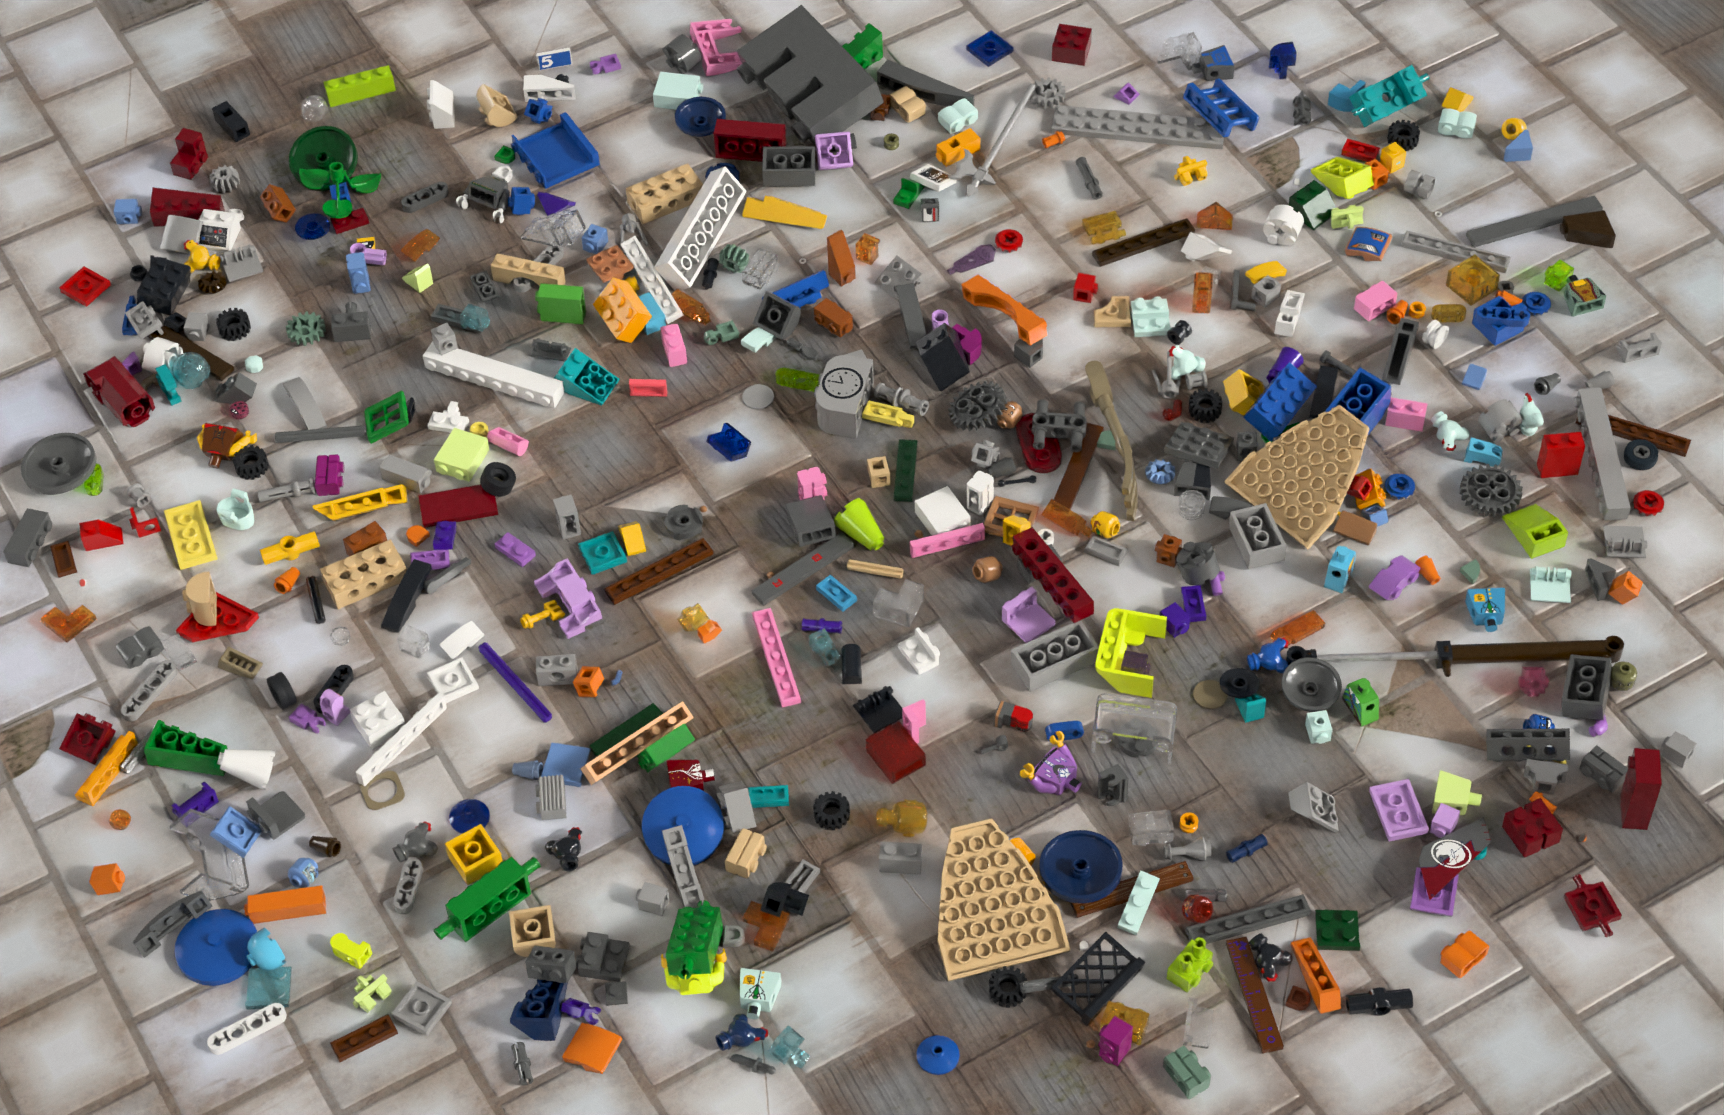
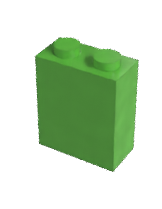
M540 284L539 291L537 290L535 293V301H538L537 313H540L541 321L572 324L584 323L587 310L583 287Z

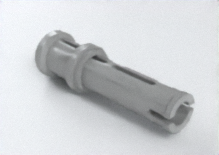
M311 477L309 480L300 482L296 480L291 485L259 490L257 493L261 503L293 495L301 497L302 494H316L314 479Z

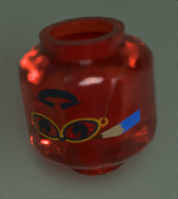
M1190 895L1186 897L1182 904V913L1189 921L1204 923L1211 918L1213 905L1210 899L1205 896Z

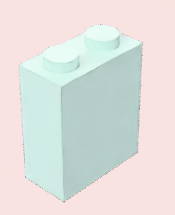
M660 72L653 93L654 107L676 110L685 100L699 97V93L703 91V83L700 82V76Z

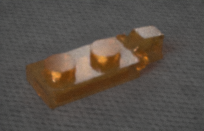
M679 289L671 294L683 315L694 321L698 319L704 325L711 321L710 314L702 303Z
M1053 499L1050 500L1041 514L1047 520L1076 536L1081 533L1089 538L1093 532L1090 530L1091 528L1085 525L1087 521L1082 516Z

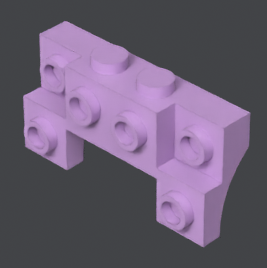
M568 558L556 563L547 574L534 581L542 598L558 593L568 609L570 615L559 621V625L568 639L585 632V626L602 619L601 611L595 603L592 591L586 589L585 580L583 577L580 578Z

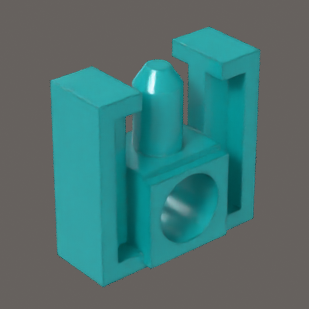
M166 364L155 368L158 384L171 406L182 402L180 395L175 390L177 388L175 379Z

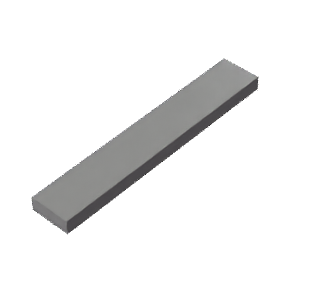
M1406 231L1401 245L1404 248L1506 273L1511 259L1510 256L1411 231Z

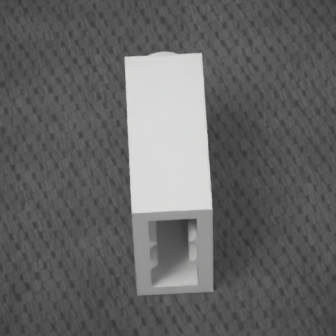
M948 486L915 500V513L932 536L970 526V515Z

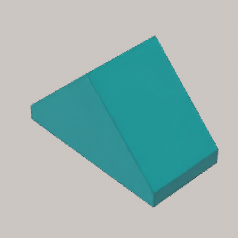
M1255 693L1250 697L1235 698L1245 723L1264 718L1266 699Z

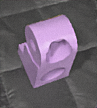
M327 689L320 697L323 717L338 726L350 714V710L343 705V696L331 689Z

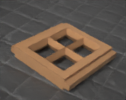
M996 496L984 521L985 533L1003 537V527L992 524L994 518L1004 520V518L1009 516L997 514L998 507L1012 510L1010 516L1014 515L1015 512L1029 515L1027 521H1030V528L1034 524L1039 507Z

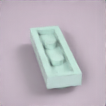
M1140 870L1117 928L1137 936L1160 878Z

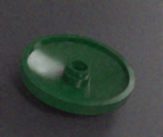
M319 126L304 132L294 142L289 153L291 173L302 186L304 185L299 176L300 168L306 170L322 169L328 172L331 163L340 162L350 178L356 169L358 161L357 148L351 137L343 130L332 126ZM345 177L341 183H345L347 181ZM330 179V180H329V183H328V184H325V183H324V186H323L321 189H310V190H314V191H328V190H330V187H329V186H330V185H336V183H334V182Z

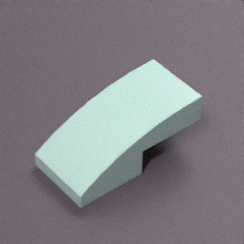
M758 327L741 340V345L756 353L763 345L768 346L776 336Z

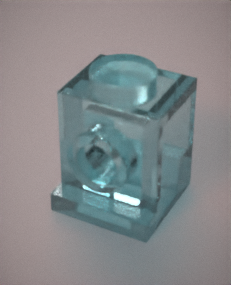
M468 303L460 314L461 326L464 329L469 327L483 332L489 326L490 319L486 309Z

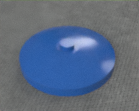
M690 786L672 787L659 793L647 806L642 819L643 838L650 852L660 861L671 865L662 831L680 825L683 827L693 865L708 859L719 847L724 833L723 815L717 802L703 790Z
M215 909L204 912L197 919L193 918L180 931L175 943L177 964L188 979L198 984L216 986L230 983L243 976L252 967L246 957L249 955L247 946L251 936L257 930L253 922L240 912L229 909Z

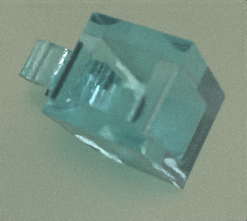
M789 1025L779 1034L768 1050L784 1065L792 1057L794 1064L800 1069L810 1058L808 1053L799 1048L805 1039Z

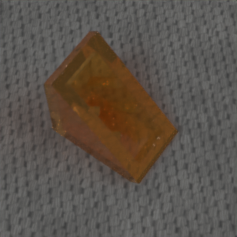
M1215 202L1198 212L1196 228L1232 230L1233 215L1218 202Z

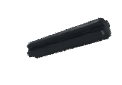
M307 577L306 583L315 623H325L326 619L316 577Z

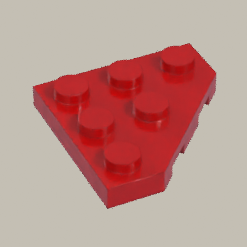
M216 592V626H205L198 623L193 613H191L176 629L177 635L191 642H197L248 631L258 620L259 616L257 612Z

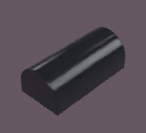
M846 644L841 648L842 685L862 684L861 648L857 644Z

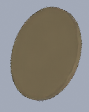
M1205 680L1198 683L1193 691L1195 702L1206 709L1221 707L1226 702L1228 696L1221 690L1219 682L1214 680Z

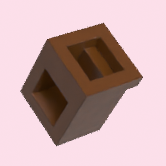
M881 94L884 103L871 111V120H885L886 114H889L891 109V95Z

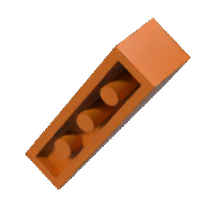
M1311 937L1291 942V947L1311 997L1320 1014L1341 1009L1340 988Z

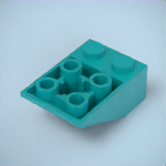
M574 348L554 377V379L563 381L565 393L601 406L620 380L577 348Z

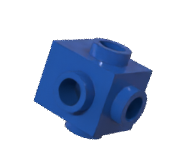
M538 98V100L529 99L524 115L530 117L531 121L539 124L541 121L548 122L552 115L551 110L553 106L547 104L548 101L542 98Z

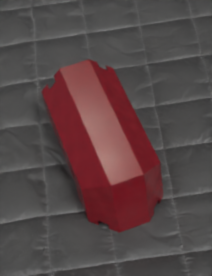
M115 356L83 373L88 387L93 389L94 397L101 405L105 404L123 426L129 424L131 427H137L147 421L150 417V410L153 411L155 409L152 397Z

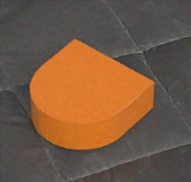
M419 525L410 527L406 532L408 541L415 547L430 537L429 531Z

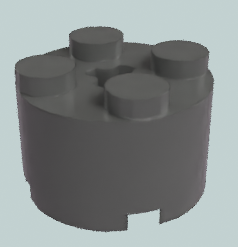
M681 34L662 48L667 57L666 63L671 68L676 67L680 74L687 73L702 60L698 48H693V42L687 36Z
M1187 542L1177 554L1176 562L1180 573L1189 585L1205 584V580L1209 578L1213 580L1220 571L1211 543Z

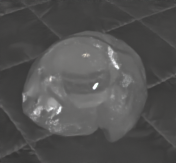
M321 95L307 96L301 103L302 118L311 122L320 121L323 115L327 113L326 100Z

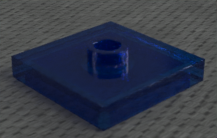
M991 30L966 45V50L989 67L1014 51V47Z

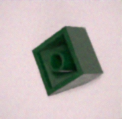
M1315 180L1289 197V206L1293 207L1296 213L1299 211L1302 214L1304 224L1312 230H1315L1331 218V209L1336 208L1328 190Z

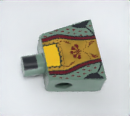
M1571 275L1567 278L1564 298L1572 317L1604 308L1606 295L1591 278L1579 280L1576 275Z

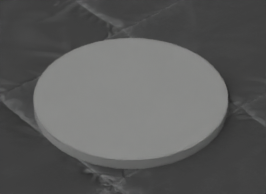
M757 384L748 387L744 391L742 398L747 407L759 410L767 408L772 404L774 393L768 386Z

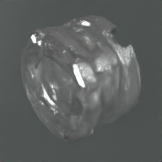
M1194 490L1183 492L1179 497V514L1187 520L1201 518L1205 511L1206 501L1203 494Z

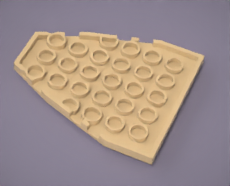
M1341 405L1332 408L1329 412L1318 414L1319 417L1315 419L1305 420L1281 434V437L1272 443L1270 441L1266 443L1264 448L1257 452H1251L1224 481L1228 487L1252 504V506L1266 503L1276 525L1307 550L1334 522L1358 469L1369 432V427Z
M993 819L955 827L950 831L941 874L937 936L948 982L993 971L998 968L1001 969L1003 966L1009 967L1070 952L1060 909L1054 904L1048 895V891L1038 880L1035 871L1023 853L1011 843L1009 837L999 829Z

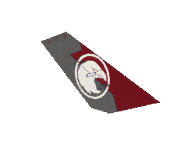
M1484 817L1423 846L1419 865L1429 901L1491 843Z

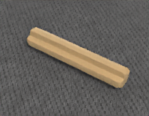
M848 560L847 569L899 579L903 577L904 573L902 568L856 560Z

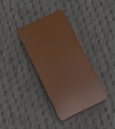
M69 540L51 545L50 548L58 577L77 573Z

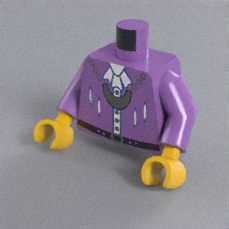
M1057 731L1058 740H1056L1054 735L1050 736L1049 740L1052 744H1057L1058 747H1053L1035 768L1032 764H1025L1023 766L1025 769L1020 771V776L1022 778L1028 777V781L1040 793L1061 795L1066 788L1076 793L1082 784L1075 779L1077 765L1067 745L1062 743L1064 734L1061 731Z

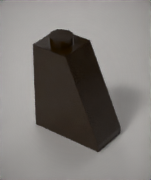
M1605 210L1563 216L1562 224H1560V232L1568 242L1613 248L1616 234Z

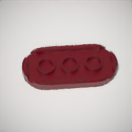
M1035 413L1022 416L1016 425V434L1025 464L1030 470L1037 473L1053 472L1062 462V452L1058 439L1045 437V447L1043 449L1037 450L1033 448L1032 418Z

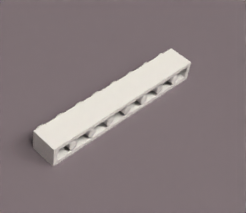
M432 341L423 355L425 368L431 371H437L447 376H453L463 381L485 386L495 391L541 404L545 407L548 406L555 409L564 395L563 381L465 350L456 349L441 356Z

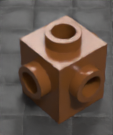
M1164 534L1161 541L1158 540L1155 546V551L1157 552L1156 562L1175 568L1177 554L1183 549L1182 539Z

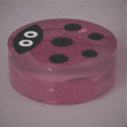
M243 401L233 403L230 406L231 416L235 419L247 417L249 414L247 403Z

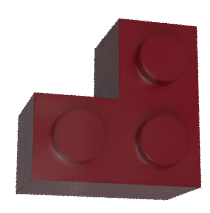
M183 128L175 138L178 152L170 162L173 175L192 180L195 174L199 172L203 163L207 161L208 154L202 133Z

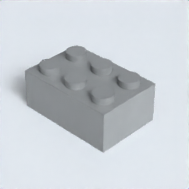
M1266 503L1230 512L1229 528L1248 570L1285 561L1287 546Z

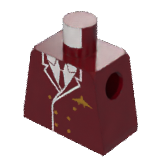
M666 760L671 788L690 786L704 791V782L715 781L713 769L701 771L699 760Z

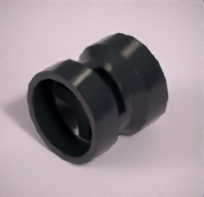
M1179 320L1175 327L1168 330L1167 337L1173 344L1180 345L1184 338L1191 335L1192 328L1186 321Z

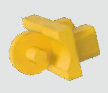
M1184 156L1183 162L1179 163V168H1177V174L1174 175L1175 180H1180L1183 186L1192 183V175H1195L1198 181L1205 180L1207 177L1206 159L1196 162L1195 158L1190 159L1189 156Z

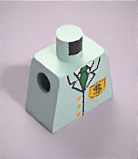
M741 968L740 1004L741 1008L748 1009L746 1015L748 1018L756 1020L759 1019L760 1011L770 1012L782 984L781 973Z

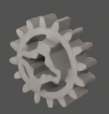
M1050 77L1047 80H1044V78H1041V81L1035 80L1034 85L1036 88L1029 100H1032V104L1037 103L1038 107L1044 106V109H1046L1047 106H1050V108H1053V105H1059V102H1064L1065 86H1062V82L1057 83V79L1050 80Z

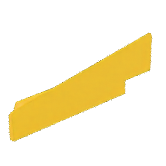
M765 196L764 201L754 197H747L742 216L746 218L818 229L824 228L827 215L821 214L819 211L773 196Z
M403 484L385 489L379 488L313 505V509L335 521L385 508L391 504L407 503V489Z

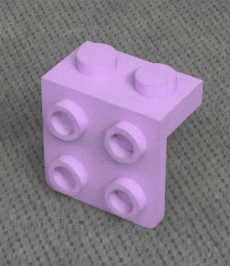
M1033 587L1021 591L1017 597L1008 600L1002 606V621L1025 643L1038 638L1055 626V620L1037 604V591Z

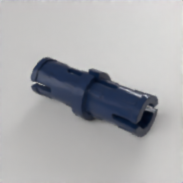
M1259 834L1255 838L1248 841L1244 840L1237 847L1226 851V856L1231 863H1234L1245 856L1253 855V852L1267 846L1268 841L1263 834Z

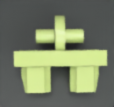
M1351 205L1346 209H1331L1332 229L1346 226L1348 229H1352L1354 225L1363 224L1364 208Z
M383 974L369 985L374 980L371 975L367 978L361 975L356 978L358 985L354 987V990L357 993L362 989L363 991L354 997L353 1005L356 1008L360 1006L367 1013L376 1006V1002L371 998L374 993H377L382 1000L391 994L392 991L386 983L388 978Z

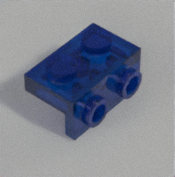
M724 423L721 432L708 435L706 440L707 443L731 462L747 457L751 441L729 423Z

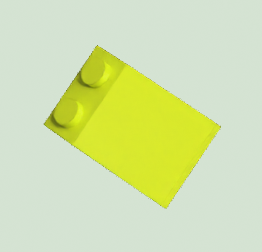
M1335 157L1311 169V173L1335 195L1344 197V199H1351L1354 195L1365 192L1374 185L1371 166L1341 157Z

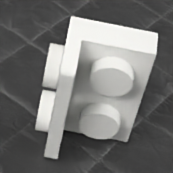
M919 627L915 628L914 636L898 643L899 650L918 675L939 665L940 652L938 648L930 643L928 635L922 632Z

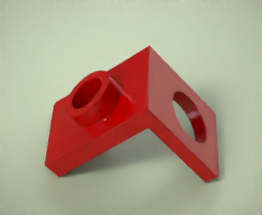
M130 508L132 518L129 521L132 530H137L139 538L161 531L157 518L138 523L134 508ZM149 524L155 525V527L151 530L145 529V527Z

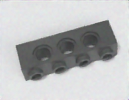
M1570 728L1487 729V761L1514 760L1520 762L1527 759L1539 761L1570 760Z

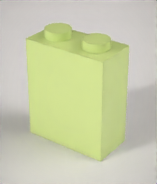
M454 428L434 458L436 472L470 482L489 451L488 439Z

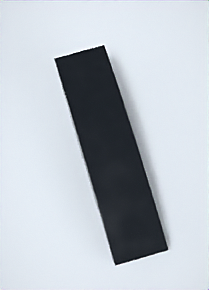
M1320 365L1316 382L1317 388L1314 392L1309 418L1315 419L1319 417L1318 414L1325 412L1332 403L1339 368Z
M416 559L412 561L391 600L381 628L396 633L401 631L416 607V600L424 589L423 582L432 570L431 564Z

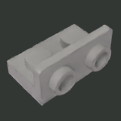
M144 302L125 312L141 339L156 330L161 335L164 334L161 329L163 326L162 322L158 317H154L156 313L151 306L147 307Z

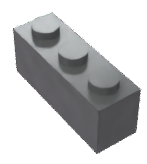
M26 509L3 551L8 563L29 567L32 561L35 560L40 546L44 544L47 533L52 529V521L48 512Z

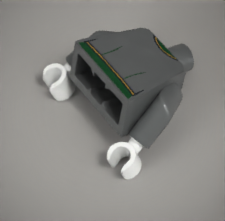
M485 176L469 182V185L463 192L464 195L456 199L458 207L461 205L463 209L468 208L467 199H471L493 209L498 208V210L493 212V219L495 222L496 218L500 217L499 221L503 223V211L506 210L508 197H510L507 181L505 179L499 180L492 176Z

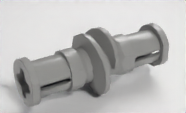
M879 383L874 390L875 398L885 399L893 403L895 407L913 410L921 416H924L928 411L929 402L910 395L909 389L903 391L901 387L894 389L886 387L884 383Z

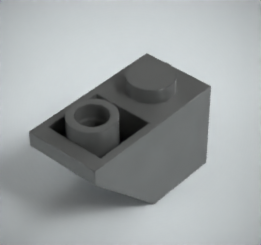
M1043 338L1031 346L1022 339H1019L1014 344V357L1031 368L1043 358Z
M239 372L233 377L230 376L224 384L218 385L214 401L218 403L244 404L253 397L257 383Z

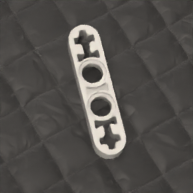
M273 1003L213 1033L207 1040L209 1050L215 1055L223 1054L280 1025L287 1016L284 1006L280 1003ZM277 1011V1013H279V1016L276 1017L275 1015H273V1013ZM255 1020L262 1021L260 1027L253 1028L251 1026ZM235 1030L243 1031L240 1037H232V1033ZM219 1041L221 1045L217 1046L215 1045V1042Z

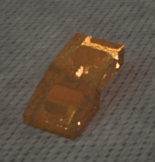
M425 229L413 237L400 251L415 262L425 250L430 251L440 238L429 229Z

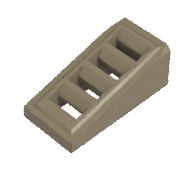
M229 646L218 661V668L249 679H254L263 666V663ZM251 666H254L255 668L252 672L248 671Z

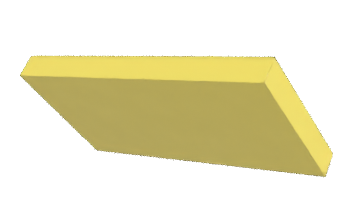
M200 500L163 510L180 570L218 559Z

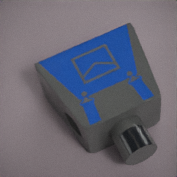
M1225 45L1201 52L1199 63L1192 64V71L1194 74L1202 72L1207 81H1213L1218 78L1227 80L1234 78L1235 66Z

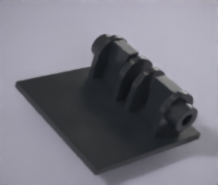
M884 686L882 690L873 692V695L869 694L868 697L858 700L853 705L873 733L902 719V707L893 697L891 686Z

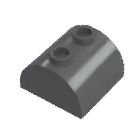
M766 291L752 324L780 339H786L795 330L801 311L798 306Z

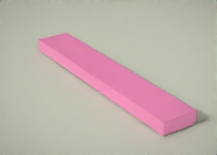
M771 608L752 612L782 708L801 703V698Z

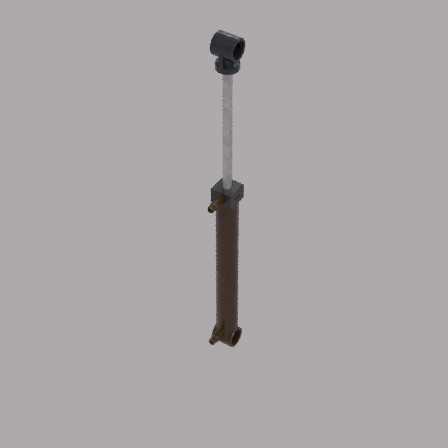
M1613 635L1605 640L1458 645H1451L1450 641H1436L1434 651L1317 655L1316 649L1305 650L1300 646H1292L1287 651L1286 661L1290 665L1292 662L1302 658H1318L1326 662L1435 659L1436 668L1443 669L1444 675L1449 677L1451 675V664L1570 660V655L1611 658V663H1616L1622 656L1624 641L1620 637Z

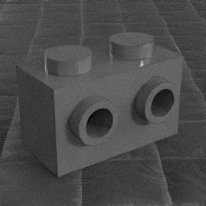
M535 945L525 961L528 978L568 983L576 969L575 954L572 950Z

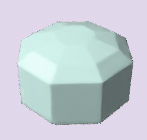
M257 355L249 356L245 360L246 370L250 373L261 371L263 369L262 358Z

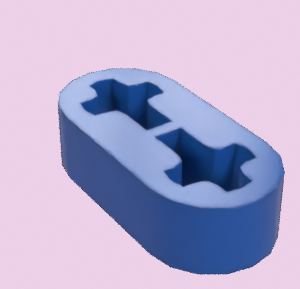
M1080 721L1053 723L1045 728L1047 740L1052 735L1058 740L1057 731H1061L1064 734V740L1077 739L1084 735L1083 725Z

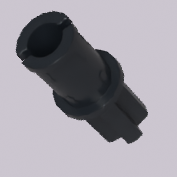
M709 258L707 267L703 271L702 286L706 290L712 288L714 279L717 277L716 271L719 261L716 258Z

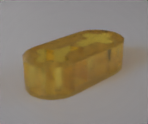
M1438 304L1433 306L1431 312L1432 320H1437L1440 323L1462 322L1466 316V308L1461 304Z

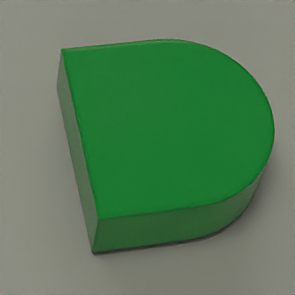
M503 145L494 156L495 161L503 164L513 162L515 160L514 150Z

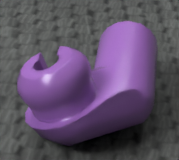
M1219 571L1218 575L1213 580H1210L1213 596L1223 594L1220 581L1225 580L1223 571Z

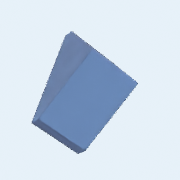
M1525 129L1506 147L1504 161L1531 160L1533 146L1528 130Z

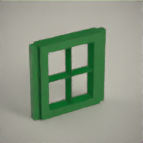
M402 390L366 408L364 411L367 437L371 444L409 424L406 398ZM397 403L399 404V408L388 413V408ZM384 411V416L373 421L374 415ZM400 413V418L389 424V418ZM385 421L386 426L374 431V426Z

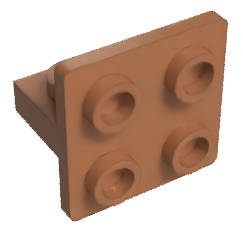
M618 245L587 258V263L603 283L612 278L623 280L624 273L634 269L633 264Z

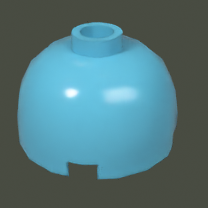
M262 928L251 936L248 941L247 949L249 955L246 957L252 966L257 965L260 969L266 971L275 970L286 963L284 960L285 956L276 940L267 937L271 933L266 928Z

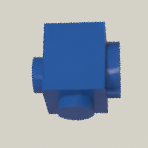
M512 187L511 197H508V207L516 215L530 214L531 209L535 206L534 193H531L529 187Z

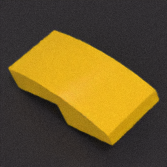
M1271 261L1246 271L1245 275L1253 284H1256L1267 275L1272 278L1285 276L1287 269L1278 261Z

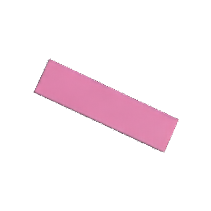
M980 523L910 541L911 557L915 558L985 540L984 524Z

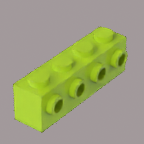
M389 65L323 82L330 107L396 91Z

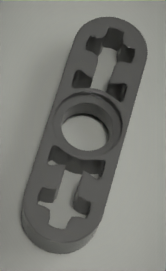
M437 182L404 197L401 201L403 211L413 213L446 198L449 194L447 184L445 182ZM422 196H430L427 199H421Z

